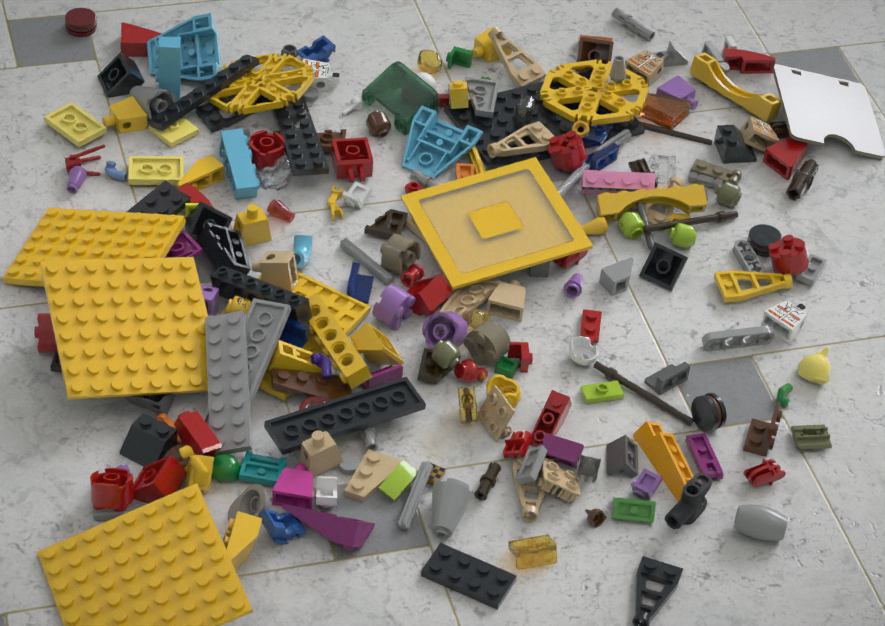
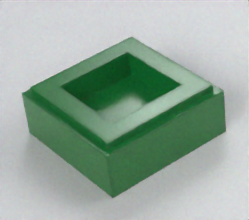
M502 356L495 367L494 373L513 379L520 367V362Z

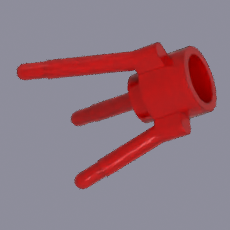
M105 145L69 155V157L65 158L67 172H70L74 166H81L82 162L100 159V155L82 159L80 157L103 149ZM87 171V175H101L100 172Z

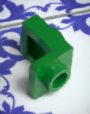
M454 46L446 57L448 69H451L454 64L470 68L473 51Z

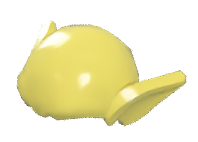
M824 348L816 354L804 357L798 364V375L818 385L829 382L830 379L828 377L831 367L829 360L826 358L829 348Z

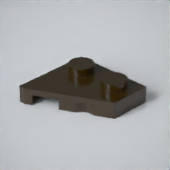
M390 209L383 216L375 219L373 225H366L364 234L390 239L394 233L401 235L408 219V213Z
M424 348L417 380L437 384L452 368L442 369L432 359V349Z

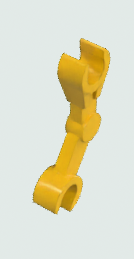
M333 185L332 195L327 202L331 209V219L335 221V215H339L341 220L343 219V210L336 205L337 199L343 196V186L341 190L337 191L336 185Z

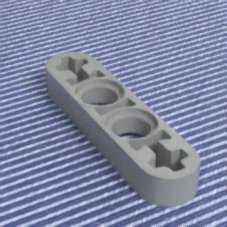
M769 326L716 331L705 334L702 337V343L707 351L758 346L772 342L774 340V333ZM733 337L732 340L725 342L726 339Z

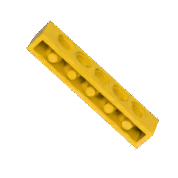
M315 293L308 297L312 318L307 321L306 327L311 335H316L314 339L318 346L324 347L322 349L324 355L332 359L331 365L334 370L340 371L338 375L344 384L348 383L350 388L353 389L372 378L368 366L319 294Z

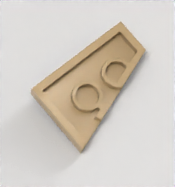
M368 449L345 488L344 496L360 502L366 501L378 491V487L402 460Z

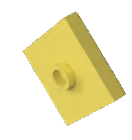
M184 117L163 131L149 125V130L170 147L199 134V129Z

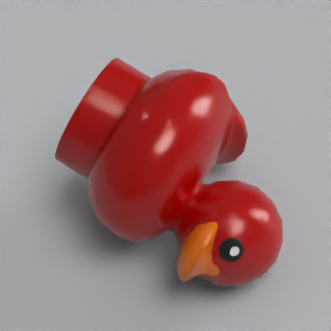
M469 358L461 363H457L454 369L455 376L466 383L474 382L476 379L484 381L488 377V371L483 367L478 368L476 363Z

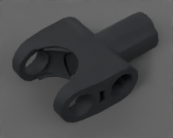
M698 473L684 485L680 501L665 516V521L670 528L679 529L683 524H692L703 513L707 506L705 495L712 485L710 476ZM702 479L707 481V483L704 484L699 482L698 480Z

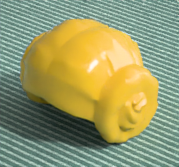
M501 374L491 377L486 384V396H488L492 387L496 385L513 409L516 408L522 396L517 382Z

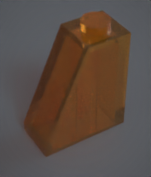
M648 93L642 113H639V116L661 127L673 130L689 115L691 101Z

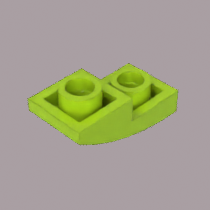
M403 460L383 481L378 490L395 502L402 492L415 480L418 471Z

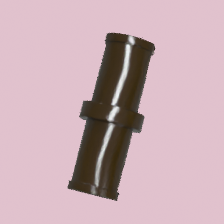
M491 462L485 474L481 476L480 484L474 493L477 499L486 500L491 488L495 487L496 478L502 469L498 463Z

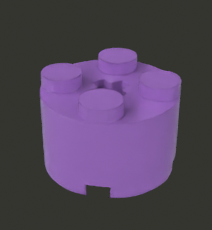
M390 284L381 293L380 297L382 299L380 303H375L372 315L389 327L397 330L404 318L407 320L411 316L413 310L410 308L416 298L400 287Z
M437 312L425 320L422 333L426 339V344L431 349L441 340H450L459 348L463 344L464 339H466L468 324L456 312Z

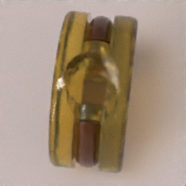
M469 386V388L465 387L464 389L463 387H458L461 424H466V422L477 423L475 387Z

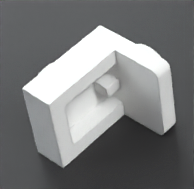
M355 181L349 192L344 191L342 195L348 206H355L361 209L372 190Z
M317 477L316 505L324 508L337 506V477Z

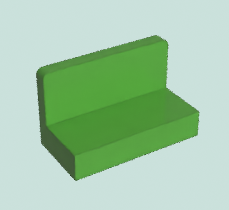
M613 496L612 518L654 523L655 501Z

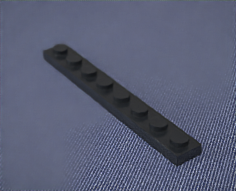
M247 54L241 56L240 59L231 63L211 79L206 80L205 83L194 88L186 96L169 105L164 111L156 114L155 117L149 120L150 127L163 131L260 64L259 59Z

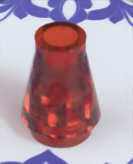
M273 199L267 208L270 216L287 221L288 223H291L295 217V213L280 200Z

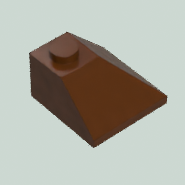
M580 37L577 62L597 60L598 63L599 60H602V64H608L611 61L614 42ZM587 67V68L579 69V70H576V71L584 72V71L592 70L593 68Z

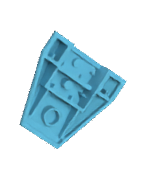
M211 13L194 16L147 41L149 73L151 75H156V72H159V68H155V59L159 58V54H155V43H159V36L181 37V79L202 82L211 79L221 71L219 36Z
M421 105L412 120L402 167L410 171L418 169L425 175H430L435 179L471 150L480 139L483 131L469 125L464 130L438 120L436 111Z

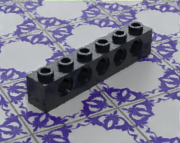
M225 266L218 268L210 275L212 287L219 288L220 297L229 300L239 296L251 302L255 298L290 305L292 310L286 323L299 328L312 318L309 298Z

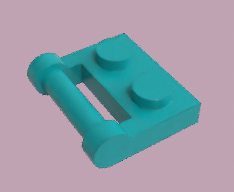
M246 451L239 472V480L274 487L283 469L286 468L287 458L268 457L253 454L252 451Z

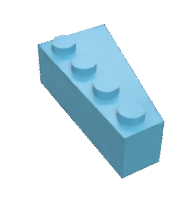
M159 36V43H155V54H159V58L155 59V68H159V72H156L155 82H159V86H156V88L169 90L173 93L177 102L180 100L181 37Z
M242 128L221 131L219 155L223 157L222 164L226 167L227 178H230V186L235 200L257 197L258 189H260L259 178L256 179L255 176L256 166L251 162L252 152L247 147L248 137L244 135Z

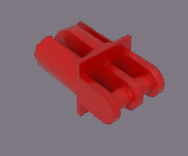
M588 250L552 261L555 264L557 263L558 266L567 269L573 263L578 265L579 261L587 255Z
M517 431L516 433L513 432L510 439H505L504 459L509 457L517 458V456L525 457L532 440V434L528 431L524 433Z
M772 458L767 461L763 459L762 464L746 469L743 474L751 485L756 488L766 483L772 486L773 482L782 479L786 472L784 470L781 471L780 465H776V461Z

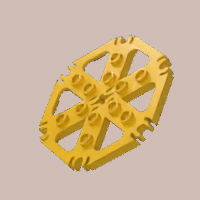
M278 53L254 56L259 59V65L264 64L257 72L250 70L207 101L226 113L230 111V114H233L234 111H238L239 115L242 113L244 115L288 106V101L296 102L295 99L299 100L315 81L313 68L290 54L288 56L284 54L280 57ZM224 64L223 68H221V71L227 68L228 66ZM287 66L295 68L294 70L280 72ZM299 83L302 84L297 91H290L283 87L287 85L295 86ZM231 95H236V97L227 104L219 100V98H228ZM260 95L273 101L251 106Z
M597 60L560 64V66H556V70L550 69L540 90L539 98L543 100V105L569 121L575 123L577 119V121H586L588 125L592 122L591 126L630 121V119L634 118V115L639 116V113H642L649 87L648 84H645L643 77L626 68V77L628 79L622 82H608L612 67L611 61L608 64H602V60H599L598 63ZM587 67L593 68L589 80L572 71ZM552 81H557L568 88L554 90L550 88ZM639 94L636 102H629L621 98V96ZM581 102L577 110H570L561 105ZM599 104L614 112L604 115L596 114Z

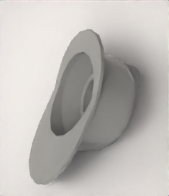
M251 484L230 505L228 520L230 521V518L235 519L237 511L259 517L264 510H269L270 502L272 501L271 496L266 494L260 484Z

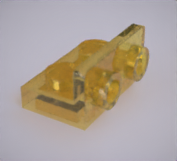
M548 534L508 541V548L515 556L516 568L518 570L557 563V543Z

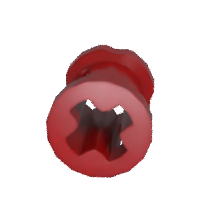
M412 264L407 272L401 274L400 280L402 284L409 288L413 287L417 280L423 278L424 270L420 265Z

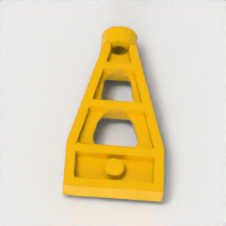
M733 270L714 273V280L724 303L744 301L776 290L791 289L793 286L790 274L782 275L778 273ZM757 280L769 281L770 285L760 287ZM737 281H750L753 288L741 290Z

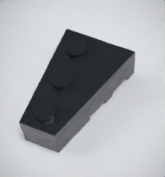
M207 222L197 239L215 268L218 269L225 266L247 275L251 268L241 231Z

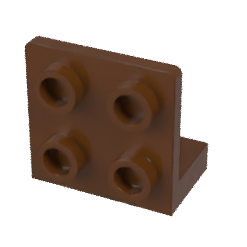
M776 403L771 423L752 418L743 451L766 457L768 449H773L775 438H772V436L776 437L779 427L775 423H780L783 412L779 410L781 403Z

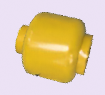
M235 296L233 299H229L225 313L244 310L245 315H247L252 302Z

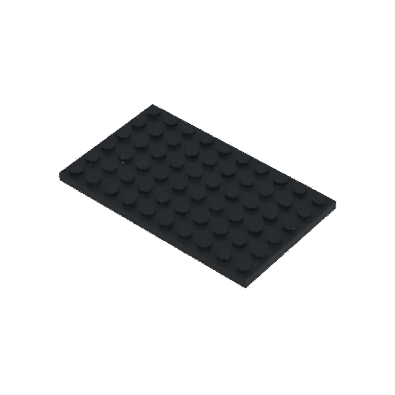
M593 69L577 74L589 80ZM544 81L498 92L493 118L476 116L470 99L468 100V108L451 109V105L444 106V112L457 128L464 130L469 125L483 131L475 147L486 167L510 165L534 157L538 161L549 159L551 157L548 150L491 158L488 154L487 146L497 143L520 128L538 121L557 137L572 131L574 124L543 105V100H540L539 97ZM552 81L550 88L554 90L568 88L557 81ZM581 102L561 105L570 110H577ZM600 104L596 112L599 115L614 113ZM635 116L630 121L591 126L592 122H590L589 133L586 137L582 138L585 149L605 143L623 130H630L631 137L644 134L645 128ZM579 127L577 131L581 133L584 129ZM528 135L521 138L527 145L536 144ZM514 142L507 144L510 148L518 147Z

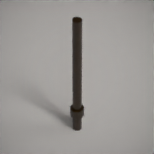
M639 121L645 130L707 145H712L713 142L710 139Z
M720 211L713 215L643 226V232L648 233L671 229V227L675 228L678 223L691 226L715 221L718 223L725 222L727 219L737 218L738 212Z
M598 361L595 362L593 368L605 374V377L609 380H618L621 385L687 425L691 426L694 419L618 374V371L614 368H608Z

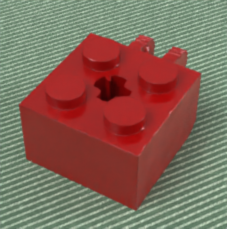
M367 137L332 139L331 158L337 179L348 178L351 183L354 182V178H359L360 182H365V177H372L373 156Z

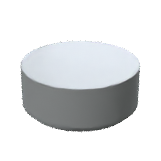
M309 87L303 94L305 101H316L319 91L314 87Z
M351 455L342 457L343 462L339 463L340 472L345 475H354L360 464L359 459Z

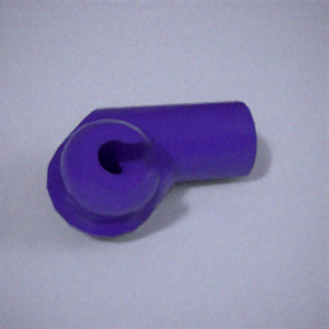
M313 353L310 361L322 369V378H332L331 360L321 353Z

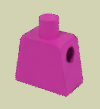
M301 463L296 464L294 469L284 468L273 488L272 505L283 506V504H290L312 509L313 473L307 471V467Z

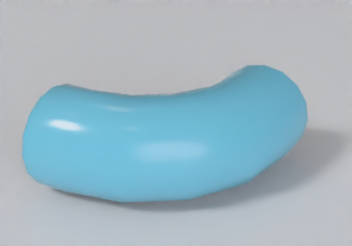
M294 236L293 251L297 270L306 267L310 260L312 236Z

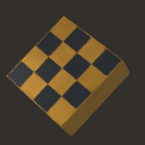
M432 464L433 468L427 483L433 485L437 479H442L445 475V468Z

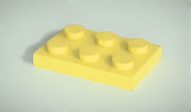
M72 102L44 116L46 124L77 147H81L107 133L106 126Z
M129 156V185H160L166 180L171 185L176 186L184 177V156Z

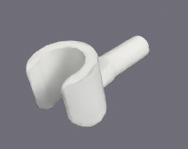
M356 96L351 99V106L342 112L343 116L354 109L360 110L362 108L359 97Z

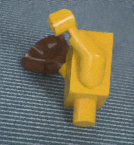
M178 444L170 448L163 458L171 455L187 472L186 487L197 483L202 495H206L210 490L214 457L195 455L192 448L186 446V444Z

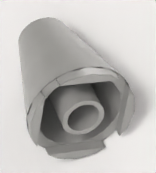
M135 86L129 94V97L133 96L147 114L149 120L176 102L173 93L167 89Z
M447 478V481L437 479L432 487V532L436 537L445 539L452 536L473 499L474 492L469 490L468 484L453 478Z

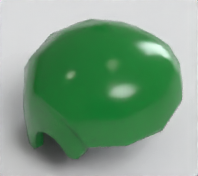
M226 453L215 456L212 478H215L219 483H222L224 480H228L230 483L236 482L239 479L241 469L238 459Z

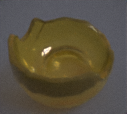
M422 50L417 58V66L422 72L436 74L442 68V59H438V53L435 51Z

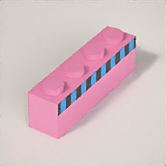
M583 170L581 177V194L600 195L604 192L612 194L619 191L633 192L638 189L653 190L655 188V173Z

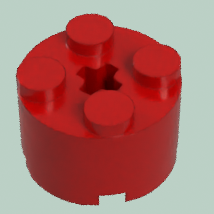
M267 130L258 131L251 135L248 150L251 149L252 164H255L260 172H267L270 169L283 165L284 138L274 131L273 134L267 133Z
M568 131L566 134L549 139L548 152L556 170L563 169V172L572 171L581 167L584 159L585 161L587 160L588 155L582 138L575 131Z
M785 235L781 240L768 246L774 273L782 275L792 273V276L808 268L809 259L806 244L803 240L794 238L793 235Z
M39 313L37 317L38 326H35L34 329L35 338H39L38 353H58L50 313Z
M106 468L104 473L99 474L98 470L91 474V503L95 510L114 509V511L121 512L125 511L126 506L133 502V474L129 475L128 470Z

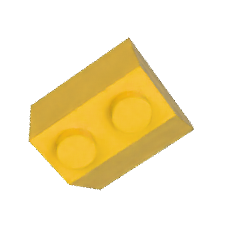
M368 322L350 336L355 349L359 354L363 353L369 362L374 361L378 365H402L404 363L389 338Z

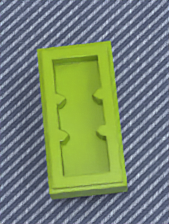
M618 380L582 385L580 387V392L586 404L619 400L624 397Z

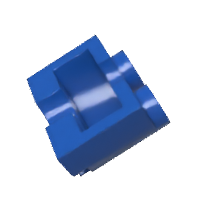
M323 35L314 40L311 47L304 46L296 52L302 59L328 63L330 61L328 58L331 56L332 51L335 53L336 45Z
M264 510L259 515V518H262V524L276 544H289L287 540L293 539L296 536L301 538L306 532L299 519L290 513H280L277 515L275 511Z

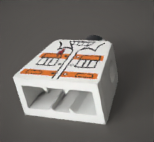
M303 59V62L313 68L315 81L310 87L316 88L319 92L328 91L329 83H339L340 73L329 72V63Z
M783 301L764 311L761 325L769 326L775 335L790 343L803 329L807 317V309L803 304L795 306L789 301Z

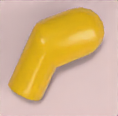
M673 213L669 217V222L690 218V213Z

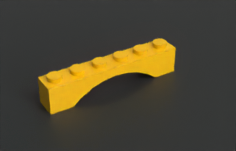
M705 52L694 56L689 74L694 76L695 79L704 82L709 88L720 92L722 96L731 99L735 104L742 106L749 113L755 114L762 121L768 122L777 118L781 107V101L778 97L770 92L764 94L747 92L731 82L715 58Z
M690 184L685 187L676 185L664 189L657 187L653 190L638 189L633 192L619 191L612 194L604 192L597 195L595 201L597 216L600 218L604 217L606 221L617 220L622 214L637 207L636 203L642 201L644 205H669L685 213L705 212L708 205L704 185Z

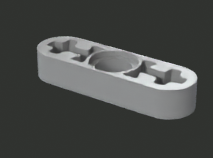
M742 239L736 240L733 253L743 270L764 273L765 268L750 243ZM744 259H751L753 262H748Z

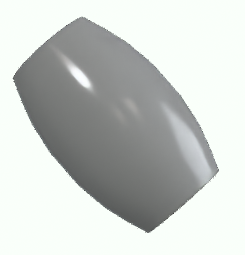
M739 505L733 528L744 535L759 540H783L788 517L772 508L761 505Z

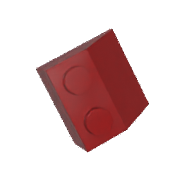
M442 273L420 280L406 291L416 298L410 309L418 316L424 314L429 316L437 311L436 307L446 303L448 297L453 293Z
M171 455L144 466L133 483L134 499L149 504L176 492L184 482L183 478L187 473L186 470Z

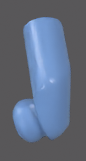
M107 161L105 171L108 176L113 179L126 181L127 172L118 171L115 168L116 163L114 161Z

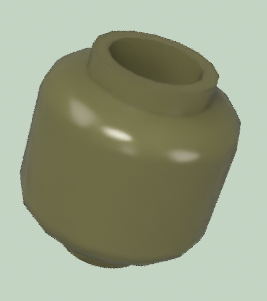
M729 181L724 182L723 185L719 184L715 191V194H717L716 200L729 208L733 207V205L737 206L742 197L741 189Z
M450 340L439 341L431 350L433 352L432 359L442 369L449 367L453 369L460 362L458 358L461 352Z

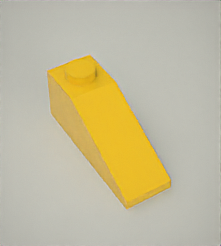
M457 80L449 83L448 91L451 109L468 108L467 82Z
M213 155L197 160L179 181L177 189L188 183L200 191L224 180V165Z
M278 340L268 364V370L272 371V368L322 373V369L310 361L312 352Z

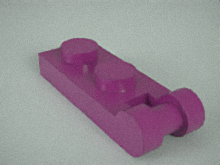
M706 434L686 435L685 442L699 472L710 476L711 479H723V470Z

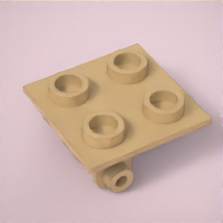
M494 385L477 416L496 442H498L501 436L508 437L511 435V427L508 426V423L515 410L498 387Z
M544 460L542 464L543 479L539 478L537 485L540 486L539 488L548 493L550 492L552 495L556 492V497H560V499L568 503L575 502L577 496H581L578 476L571 470L566 471L559 468L552 461L547 462Z

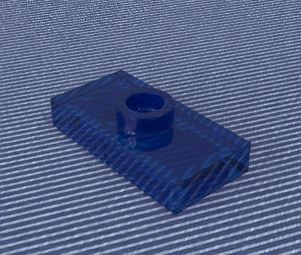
M598 124L593 126L584 137V142L600 147L614 130L615 124Z

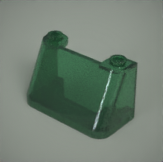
M400 61L392 63L362 90L361 100L368 105L374 104L375 100L395 115L394 126L404 135L409 134L412 120L421 105L436 111L438 116L439 96L437 91Z

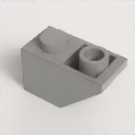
M632 257L601 269L599 283L611 296L627 290L634 260Z

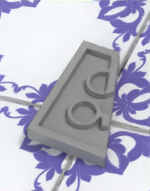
M465 76L475 115L493 118L499 81Z

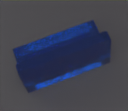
M613 143L595 155L593 153L589 154L588 159L585 161L586 164L590 165L589 170L600 171L616 161L619 146Z
M353 262L346 295L362 303L369 304L374 277L359 274L360 263Z
M288 317L279 340L303 348L309 340L310 326Z

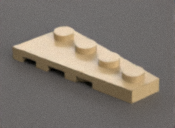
M488 279L457 288L439 312L453 311L464 319L491 296L501 281Z

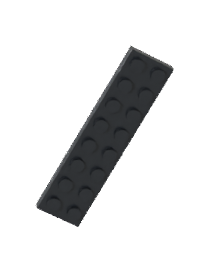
M304 95L299 100L295 99L296 102L288 101V106L272 109L278 132L284 138V150L292 175L329 174V166Z
M404 377L264 422V428L281 454L285 455L300 450L301 443L312 438L314 431H326L332 439L424 410L426 403L409 379Z

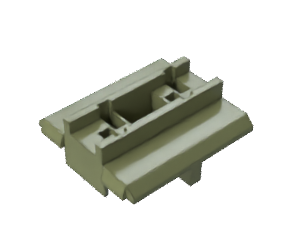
M824 424L791 426L792 437L795 446L799 450L812 449V452H816V449L832 448L830 434L827 431L828 427H825Z

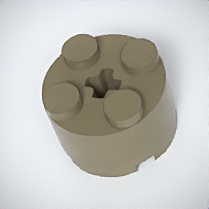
M394 233L387 243L384 242L381 245L380 252L382 257L380 266L398 275L407 272L409 267L415 263V260L420 258V244L415 240Z
M486 320L469 332L463 341L474 362L479 366L482 364L492 365L510 350L508 348L510 337L507 331L500 324H493L492 322L494 321Z

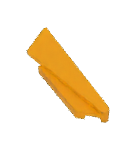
M646 421L633 434V437L662 477L675 499L679 502L683 487L693 477V474L674 435L665 433L660 423Z

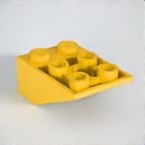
M237 511L235 519L230 518L223 538V543L235 570L249 558L262 522V518Z

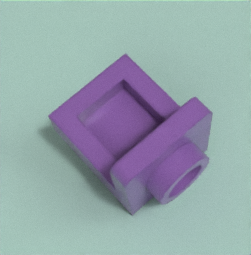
M644 468L636 482L633 481L631 483L632 491H634V495L641 499L645 497L651 500L663 479L661 476Z

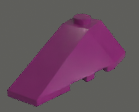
M283 504L282 506L284 510L334 543L341 544V548L353 551L354 547L361 548L375 526V523L354 518L337 517L336 514L319 512L290 504Z

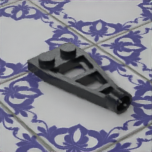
M260 95L251 106L266 102L270 103V101L265 96ZM225 100V101H222V102L227 104L228 102H231L232 100ZM211 103L196 107V114L211 133L222 130L225 127H230L254 114L243 115L242 113L239 115L238 111H234L232 116L223 118L219 112L221 109Z
M645 556L642 557L636 574L635 615L632 620L634 626L650 625V622L677 589L683 568ZM646 580L663 584L665 587L661 592L646 588ZM643 597L656 600L654 607L642 604Z

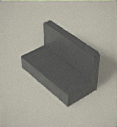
M686 362L678 366L670 364L645 378L644 383L660 396L688 380L690 365Z
M626 434L606 445L607 474L611 476L623 470L631 478L638 475V445Z

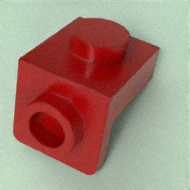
M510 342L508 346L510 350L507 353V357L519 359L520 372L528 373V367L533 362V353H529V343Z

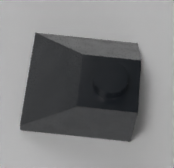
M655 242L639 276L673 291L688 257Z

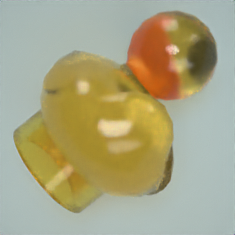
M475 309L472 315L466 313L462 317L468 326H471L473 329L484 321L491 320L490 313L483 312L481 309Z

